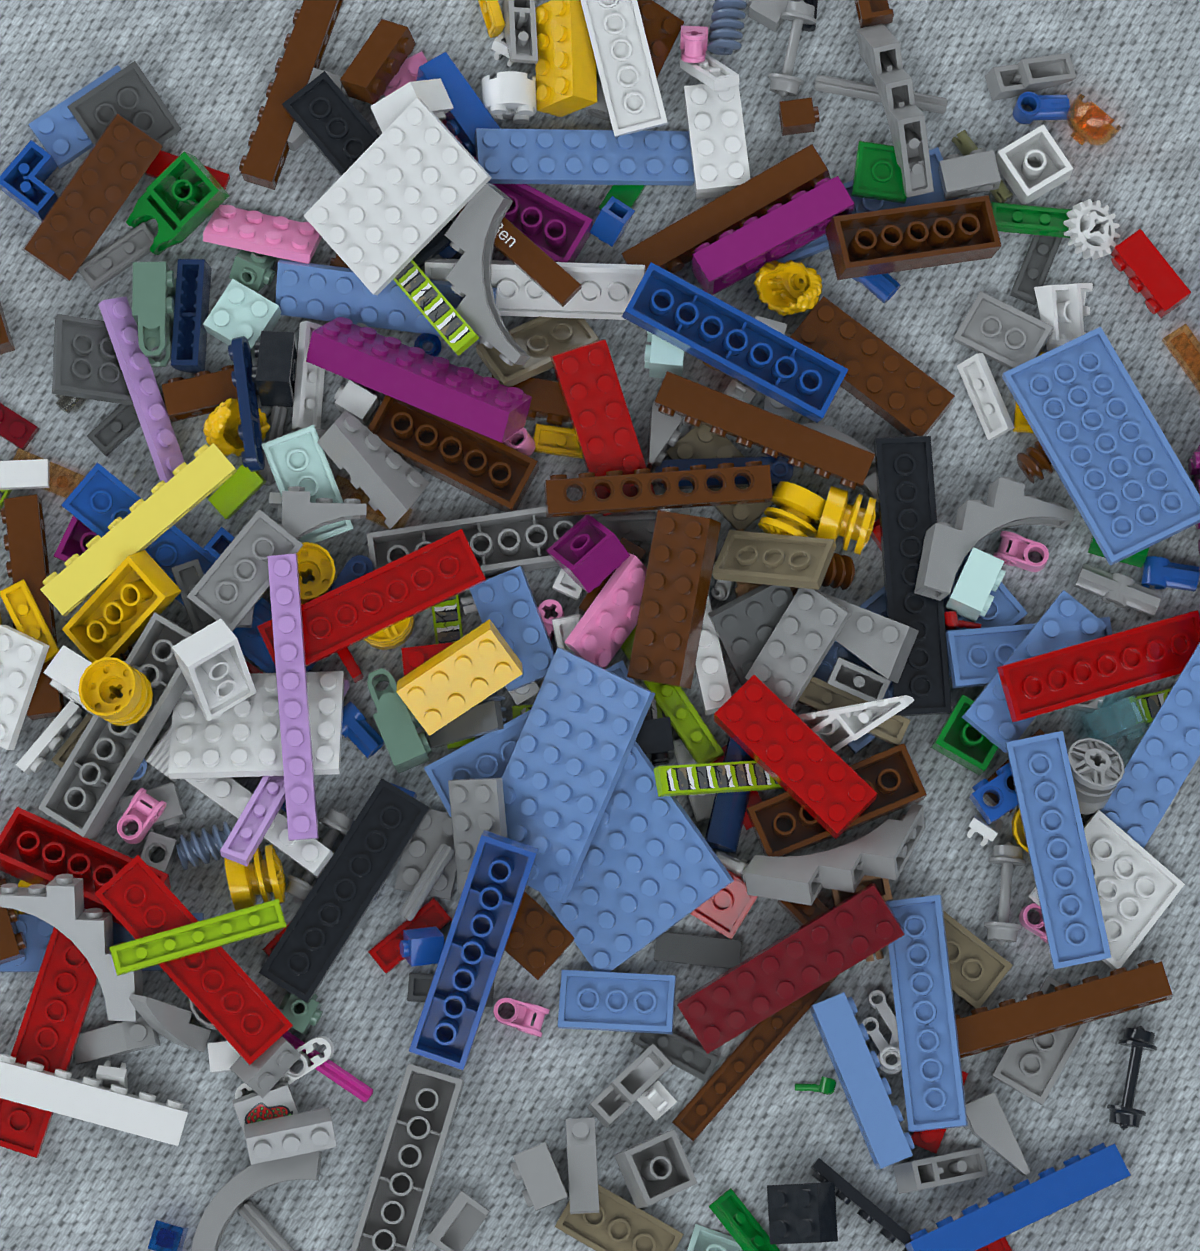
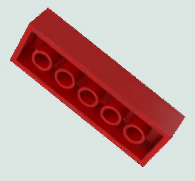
M606 339L550 356L587 472H593L595 477L606 476L608 471L619 470L623 471V475L634 474V470L647 469ZM625 484L622 490L626 496L634 497L637 495V488L634 485ZM651 484V491L655 494L653 486ZM597 486L594 489L595 495L600 499H606L610 495L609 490L605 486ZM606 513V514H601V515H602V516H607V515H610V514H613V513Z
M753 675L714 713V721L835 839L876 800L877 792L756 675Z
M16 807L0 834V871L31 885H47L60 874H71L73 878H83L85 909L100 908L103 912H110L94 893L133 859L19 807ZM149 866L170 889L169 874ZM112 914L113 922L122 925Z

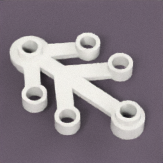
M875 990L869 995V1003H871L870 1006L878 1010L891 1031L890 1043H887L879 1031V1023L875 1018L868 1017L862 1023L864 1026L870 1022L876 1025L873 1031H868L867 1029L866 1031L879 1050L877 1056L881 1065L879 1068L884 1073L893 1075L902 1071L897 1021L886 1003L885 994L880 990ZM876 995L883 998V1001L879 1004H875L872 1001V998ZM888 1057H895L897 1062L894 1065L887 1064L886 1060Z

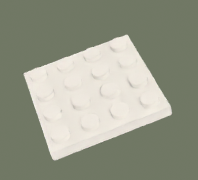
M1098 810L1083 827L1111 958L1103 959L1102 961L1112 970L1122 967L1185 884ZM1035 887L1028 897L1040 906Z

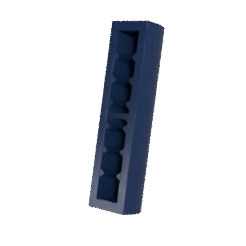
M178 259L171 366L187 373L205 371L207 331L203 323L209 316L212 268L205 259Z
M729 736L723 762L755 761ZM751 791L715 793L705 840L711 848L736 854Z

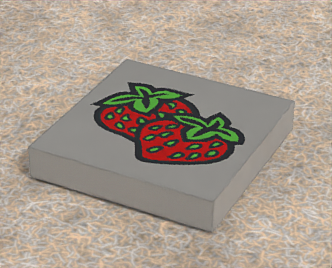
M287 1081L274 1085L263 1099L254 1092L233 1100V1106L244 1135V1124L299 1113Z

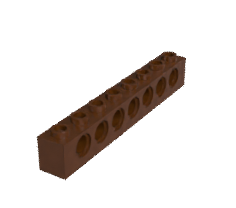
M762 461L746 462L745 467H734V463L718 464L716 469H707L706 465L690 466V470L679 471V467L662 468V472L651 473V469L634 470V474L623 475V471L617 470L608 471L606 476L595 477L593 472L578 474V478L567 479L566 474L550 476V480H545L544 483L547 518L770 502L773 498L770 465H762ZM735 477H745L748 481V488H737L734 483ZM707 479H717L721 485L720 490L711 491L707 487ZM681 480H688L693 486V491L690 493L682 492L678 486ZM653 482L662 483L665 487V493L662 495L654 494L650 488ZM625 484L634 485L637 488V495L634 497L626 496L622 490ZM597 486H605L609 490L610 495L606 499H600L595 495L594 489ZM569 488H577L580 490L582 497L578 501H572L567 497L566 491Z

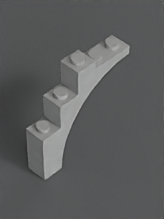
M487 182L467 203L445 234L451 240L450 246L463 254L445 279L453 284L451 289L464 298L456 308V311L477 334L478 340L490 349L494 347L501 352L499 357L511 366L513 364L524 366L530 356L515 342L505 327L495 304L491 284V259L494 241L502 219L513 200L496 186Z
M999 477L989 485L986 505L981 500H967L957 510L954 528L949 523L939 522L926 531L914 593L941 601L951 593L956 573L965 556L982 538L1001 529L1019 525H1045L1063 529L1073 521L1075 511L1066 508L1061 503H1048L1040 500L1038 496L1024 495L1025 484L1018 483L1011 477Z
M292 486L288 487V491H282V523L278 525L299 540L322 526L343 520L366 519L367 504H361L360 499H344V503H333V499L317 498L316 503H310V491H305L304 487ZM254 606L236 628H252Z
M60 874L47 885L34 884L26 888L18 887V884L7 883L0 886V907L11 908L36 916L54 926L69 938L87 958L99 980L105 998L108 1020L137 1021L141 1015L137 1012L129 998L131 994L143 996L142 969L117 976L109 948L115 946L113 943L112 913L103 912L100 908H90L84 911L83 878H73L71 874Z

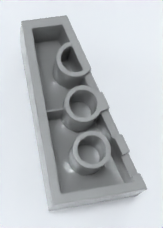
M346 409L317 442L340 470L345 469L350 474L352 485L356 489L361 488L370 498L368 504L373 510L379 509L386 517L384 523L389 529L409 510L430 483L421 473L412 468L399 454L389 448L377 435L373 434Z
M821 592L852 613L835 641L886 679L898 683L919 631Z

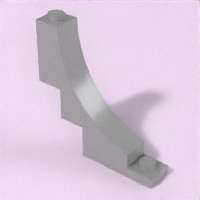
M883 24L856 29L860 56L873 77L886 114L897 164L902 170L904 194L908 198L934 192L925 116L915 104L912 78L903 69L900 42Z
M912 804L907 814L902 816L901 821L887 819L869 834L832 850L789 857L754 855L750 864L745 866L743 871V881L746 882L747 894L812 905L821 888L854 893L864 875L897 880L925 829L923 805Z

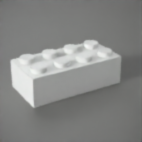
M705 84L684 86V104L696 200L720 197L750 180L739 85L730 87V90L725 92H715Z

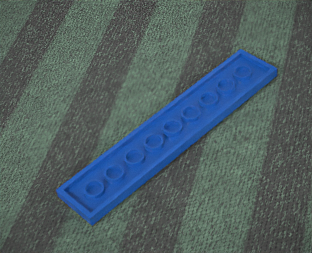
M97 462L61 506L102 538L110 531L107 527L118 517L124 519L131 513L129 508L141 498ZM175 525L145 549L175 584L171 568L198 559L205 575L216 561L214 557ZM179 594L175 599L184 606ZM261 597L254 605L252 628H235L232 633L237 637L245 657L265 673H276V666L257 626L272 619L271 604Z

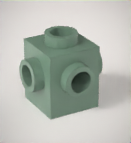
M241 250L235 256L229 278L238 281L251 290L259 292L266 284L270 285L276 273L273 270L276 259L268 255Z
M287 993L279 1007L283 1010L282 1014L293 1025L292 1028L304 1035L307 1034L311 1025L314 1027L317 1025L323 1014V1011L319 1010L322 1004L316 1001L318 998L316 994H314L308 1004L297 996ZM304 1005V1012L302 1014H298V1008Z

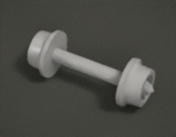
M803 0L798 2L788 1L785 12L781 13V18L792 21L782 74L769 73L768 78L771 80L770 91L778 93L782 98L787 95L797 96L799 86L804 84V80L792 76L803 24L813 25L816 24L817 20L814 18L815 7L805 3Z
M329 809L325 817L318 820L323 825L329 827L321 844L331 850L339 833L346 836L354 823L352 819L347 817L346 811L337 812ZM306 870L301 880L288 875L289 883L285 891L294 896L295 903L301 902V900L304 901L313 888L311 885L316 876Z
M1007 842L1005 845H995L993 856L988 861L989 863L1002 866L998 922H984V927L987 928V940L997 941L1001 946L1006 942H1016L1018 931L1022 930V925L1009 923L1013 866H1025L1026 861L1023 859V848L1013 846L1010 842Z

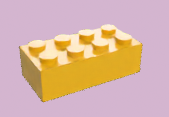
M550 0L535 7L538 63L535 64L537 111L563 117L597 103L596 60L581 1Z
M142 550L127 556L62 630L91 663L105 657L120 659V654H124L128 647L132 646L141 636L154 612L160 615L180 594L181 590L147 551Z
M489 619L399 679L396 692L430 736L523 674L522 662Z

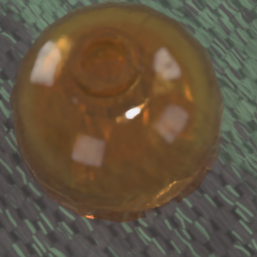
M1079 94L1067 113V124L1073 131L1070 136L1082 146L1085 142L1093 146H1101L1108 143L1117 135L1122 127L1119 124L1113 127L1111 124L1115 121L1092 101L1082 102L1085 96Z

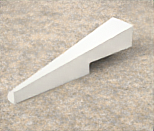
M1092 283L1034 287L1041 321L1054 328L1046 343L1047 351L1086 334L1084 332L1083 316L1090 315V307L1085 306L1086 292H1091L1093 289Z
M904 695L797 716L836 752L909 706L914 699Z

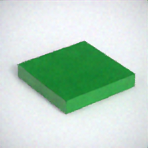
M864 141L858 142L851 196L906 203L907 197L904 194L902 170L897 164L894 146Z

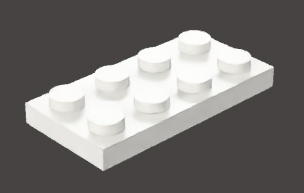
M0 625V747L6 750H14L49 645L10 626Z

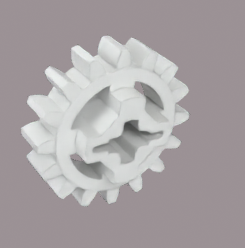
M1091 199L1072 206L1073 210L1066 213L1070 219L1063 223L1069 227V230L1064 232V236H1070L1071 238L1068 246L1075 245L1074 253L1079 254L1083 252V259L1092 257L1093 260L1109 255L1111 249L1117 246L1113 240L1120 238V235L1115 232V229L1120 227V225L1113 223V219L1116 216L1115 213L1109 215V206L1101 207L1100 200L1092 202Z

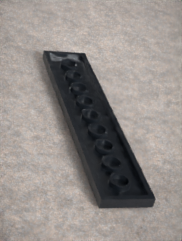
M931 436L875 438L874 450L886 615L891 620L919 631L898 683L891 681L892 697L907 695L913 697L914 701L895 714V716L950 714L952 709L943 599L939 601L914 593L925 534L931 526L937 523Z

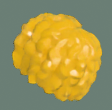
M774 260L765 263L759 272L755 274L754 285L756 286L761 303L768 304V309L777 312L779 315L785 316L805 312L808 309H813L819 302L822 292L821 276L817 274L815 269L805 267L802 262L796 263L789 260L781 263Z
M230 398L225 402H221L209 414L204 423L203 432L207 443L210 446L214 443L224 456L231 454L240 456L242 451H244V444L238 433V425L241 424L238 399ZM258 408L263 442L267 431L270 429V425L267 422L266 413L261 412V409Z

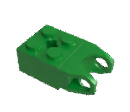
M184 151L146 188L147 191L138 199L126 223L129 227L136 228L142 222L155 219L158 223V233L149 250L153 254L159 255L168 247L182 243L230 195L196 156Z

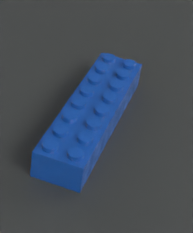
M652 262L648 266L622 315V318L816 423L823 419L849 370Z
M486 830L482 833L409 1052L464 1070L539 850L538 848Z

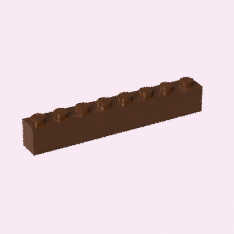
M303 0L301 9H296L293 17L294 28L292 34L288 33L285 38L284 49L286 50L283 58H278L275 66L276 78L274 82L269 83L266 91V97L268 98L265 107L261 106L258 112L257 122L259 124L257 130L252 131L249 137V152L247 156L244 155L240 162L239 171H241L244 181L275 190L289 152L287 140L294 124V120L285 111L282 104L308 84L313 68L319 69L343 0Z
M813 144L624 251L621 253L626 264L645 265V272L652 262L670 273H676L684 267V264L693 259L695 249L707 242L711 245L720 240L719 237L724 232L731 229L735 232L744 227L743 224L750 218L757 216L759 219L768 214L767 211L774 205L781 203L783 206L792 201L791 198L798 192L805 190L807 193L816 188L815 185L819 181L827 177L830 178L829 171Z
M668 371L654 402L659 407L658 412L674 417L676 413L685 417L684 422L698 428L700 424L711 427L710 432L717 436L725 438L726 434L736 437V443L751 448L752 444L763 448L761 453L777 459L778 455L788 458L787 463L794 467L803 469L804 465L815 469V475L825 479L833 476L840 479V485L855 490L856 486L862 488L875 456L871 452Z
M37 494L4 499L5 507L1 508V519L3 524L7 525V534L3 536L5 550L10 553V561L6 563L8 577L12 578L13 584L23 579L26 581L58 646L54 606L40 590L45 586L42 582L50 575L42 500ZM53 659L43 664L27 711V716L31 720L57 717L65 707L63 693L50 685L52 679L43 673Z
M1154 959L1137 964L1138 968L1127 971L1126 967L1115 969L1110 972V976L1099 979L1098 975L1090 976L1083 979V984L1071 987V983L1056 986L1054 988L1055 992L1043 994V991L1028 994L1026 996L1027 1000L1016 1002L1015 999H1009L998 1004L999 1007L988 1010L987 1007L977 1008L971 1011L970 1016L960 1018V1015H955L960 1059L1171 1000L1173 994L1162 961L1155 963Z

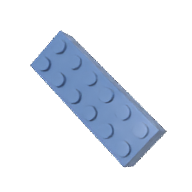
M845 992L812 1005L810 1008L811 1014L876 1170L913 1156L911 1149L915 1148L909 1132L903 1133L899 1122L903 1121L902 1114L897 1104L892 1106L888 1095L892 1094L887 1079H881L877 1068L881 1065L875 1051L869 1052L866 1045L869 1036L863 1023L858 1025L854 1015L858 1013L853 998H847Z

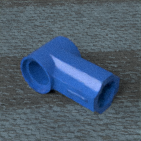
M1024 92L1019 96L1012 114L1014 119L1020 124H1030L1038 120H1067L1070 109L1069 98L1067 95H1037L1034 92ZM1021 105H1028L1033 111H1025Z
M888 273L852 278L863 284L883 303L887 302L901 286Z
M1147 556L1143 566L1141 586L1150 588L1151 585L1155 586L1154 589H1166L1168 587L1195 592L1199 582V567L1171 563L1170 560L1163 557Z
M350 701L343 707L342 735L345 738L348 737L368 759L381 749L385 743L383 738L366 722L365 716Z

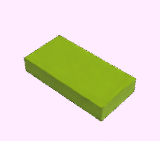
M242 464L237 469V472L226 480L208 500L225 519L229 520L267 481L258 471L251 472L248 467L245 468Z

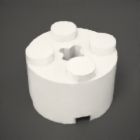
M505 71L498 72L497 78L490 79V75H487L482 79V103L496 123L506 119H513L515 124H526L529 122V117L536 114L535 77L532 76L530 80L527 79V73Z

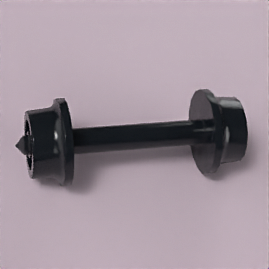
M1141 1025L1136 1029L1125 1028L1123 1038L1118 1041L1120 1045L1131 1047L1122 1105L1108 1104L1107 1109L1110 1110L1109 1122L1118 1124L1122 1130L1128 1127L1139 1128L1141 1118L1146 1116L1145 1111L1134 1109L1133 1104L1143 1050L1157 1051V1047L1154 1045L1155 1033L1145 1031Z

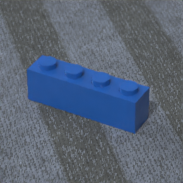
M444 52L419 67L416 81L441 78L454 109L445 113L447 127L454 136L460 139L464 148L472 156L476 157V128H501L449 55Z

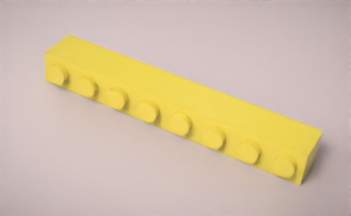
M214 443L211 446L205 444L194 453L196 458L188 465L185 462L179 465L172 472L174 477L167 483L162 480L151 489L153 495L144 501L141 498L129 508L131 513L124 519L121 517L115 519L107 527L110 531L102 538L97 535L86 544L88 549L79 556L76 553L64 563L66 568L59 574L53 572L44 579L42 583L45 586L40 590L63 616L66 617L98 590L127 556L145 550L237 472L236 468Z

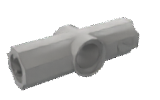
M1085 563L1074 586L1102 597V600L1108 604L1110 602L1115 603V607H1127L1150 617L1155 616L1163 595L1136 584L1132 578L1120 573L1110 574Z

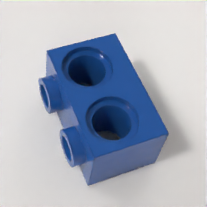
M1010 763L996 771L998 776L990 782L985 778L972 787L975 792L969 798L988 826L1019 806L1016 791L1011 790L1007 786V778L1012 777ZM988 792L995 794L998 799L997 805H986L983 801V795Z

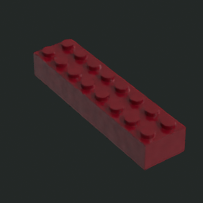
M873 882L680 999L677 1006L704 1050L709 1054L904 936L905 933Z

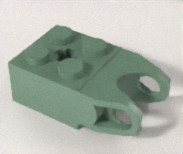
M166 261L133 262L132 316L138 325L139 348L145 357H148L151 367H166L171 360L176 279H174V271L169 269ZM159 346L157 350L151 351L154 347ZM164 350L166 351V356L162 361L157 362L151 359V357H160Z
M383 668L369 673L367 686L378 711L373 714V717L397 772L400 774L430 761L427 754L432 752L426 736L424 732L418 734L416 728L421 725L397 694V683L392 674ZM380 682H389L387 689L383 691L376 690V686Z

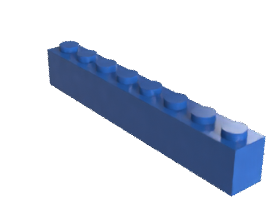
M1103 1142L1089 1149L1088 1151L1091 1155L1081 1159L1079 1155H1076L1064 1161L1065 1168L1055 1171L1054 1167H1051L1039 1173L1040 1180L1030 1184L1029 1180L1026 1179L1012 1186L1015 1192L1005 1196L1003 1191L987 1198L989 1204L979 1208L976 1203L962 1210L963 1217L957 1220H953L952 1216H949L937 1222L938 1229L928 1233L926 1228L910 1235L912 1241L907 1243L905 1247L907 1251H976L1131 1175L1116 1145L1113 1144L1106 1147Z

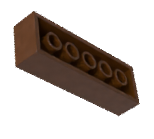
M116 114L22 250L67 282L70 281L163 146L122 116Z
M989 195L834 216L825 228L837 280L990 259L1002 246Z
M824 296L790 336L793 340L849 369L840 386L906 437L927 436L953 403L955 395Z
M388 395L385 396L368 427L373 434L377 435L381 441L395 453L399 454L407 463L503 512L517 511L539 470L537 460L499 441Z
M658 510L627 677L691 689L721 527L720 522L711 518Z
M904 743L850 765L877 792V797L843 833L925 799L927 796L926 791ZM788 792L751 806L746 811L765 856L787 857L833 838Z

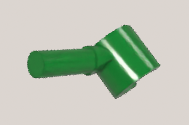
M822 1076L819 1085L795 1084V1091H814L831 1095L835 1090L836 1081Z

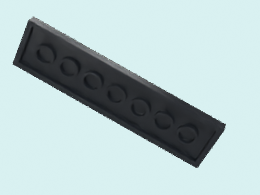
M325 71L282 104L285 111L340 176L379 137L378 133ZM451 220L412 259L419 268L425 265V261L434 258L450 245L451 240L445 234L453 224Z
M381 779L259 973L309 1004L431 810L430 807L386 780Z

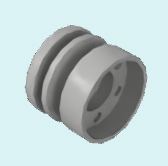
M1085 738L1073 743L1067 753L1080 813L1088 815L1104 808L1125 771L1124 762L1113 747L1101 740Z

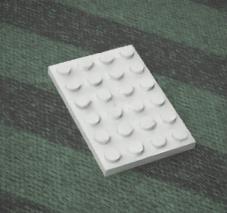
M416 98L307 211L304 217L371 293L378 295L492 177L421 99Z
M307 672L314 775L340 774L344 672ZM276 673L250 674L257 693L209 721L205 718L189 685H187L173 709L168 765L169 778L284 776Z

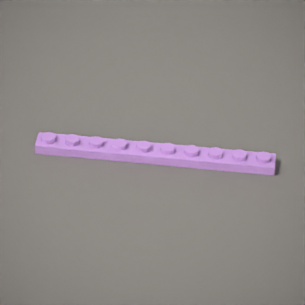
M297 554L267 556L289 841L317 839L319 834Z

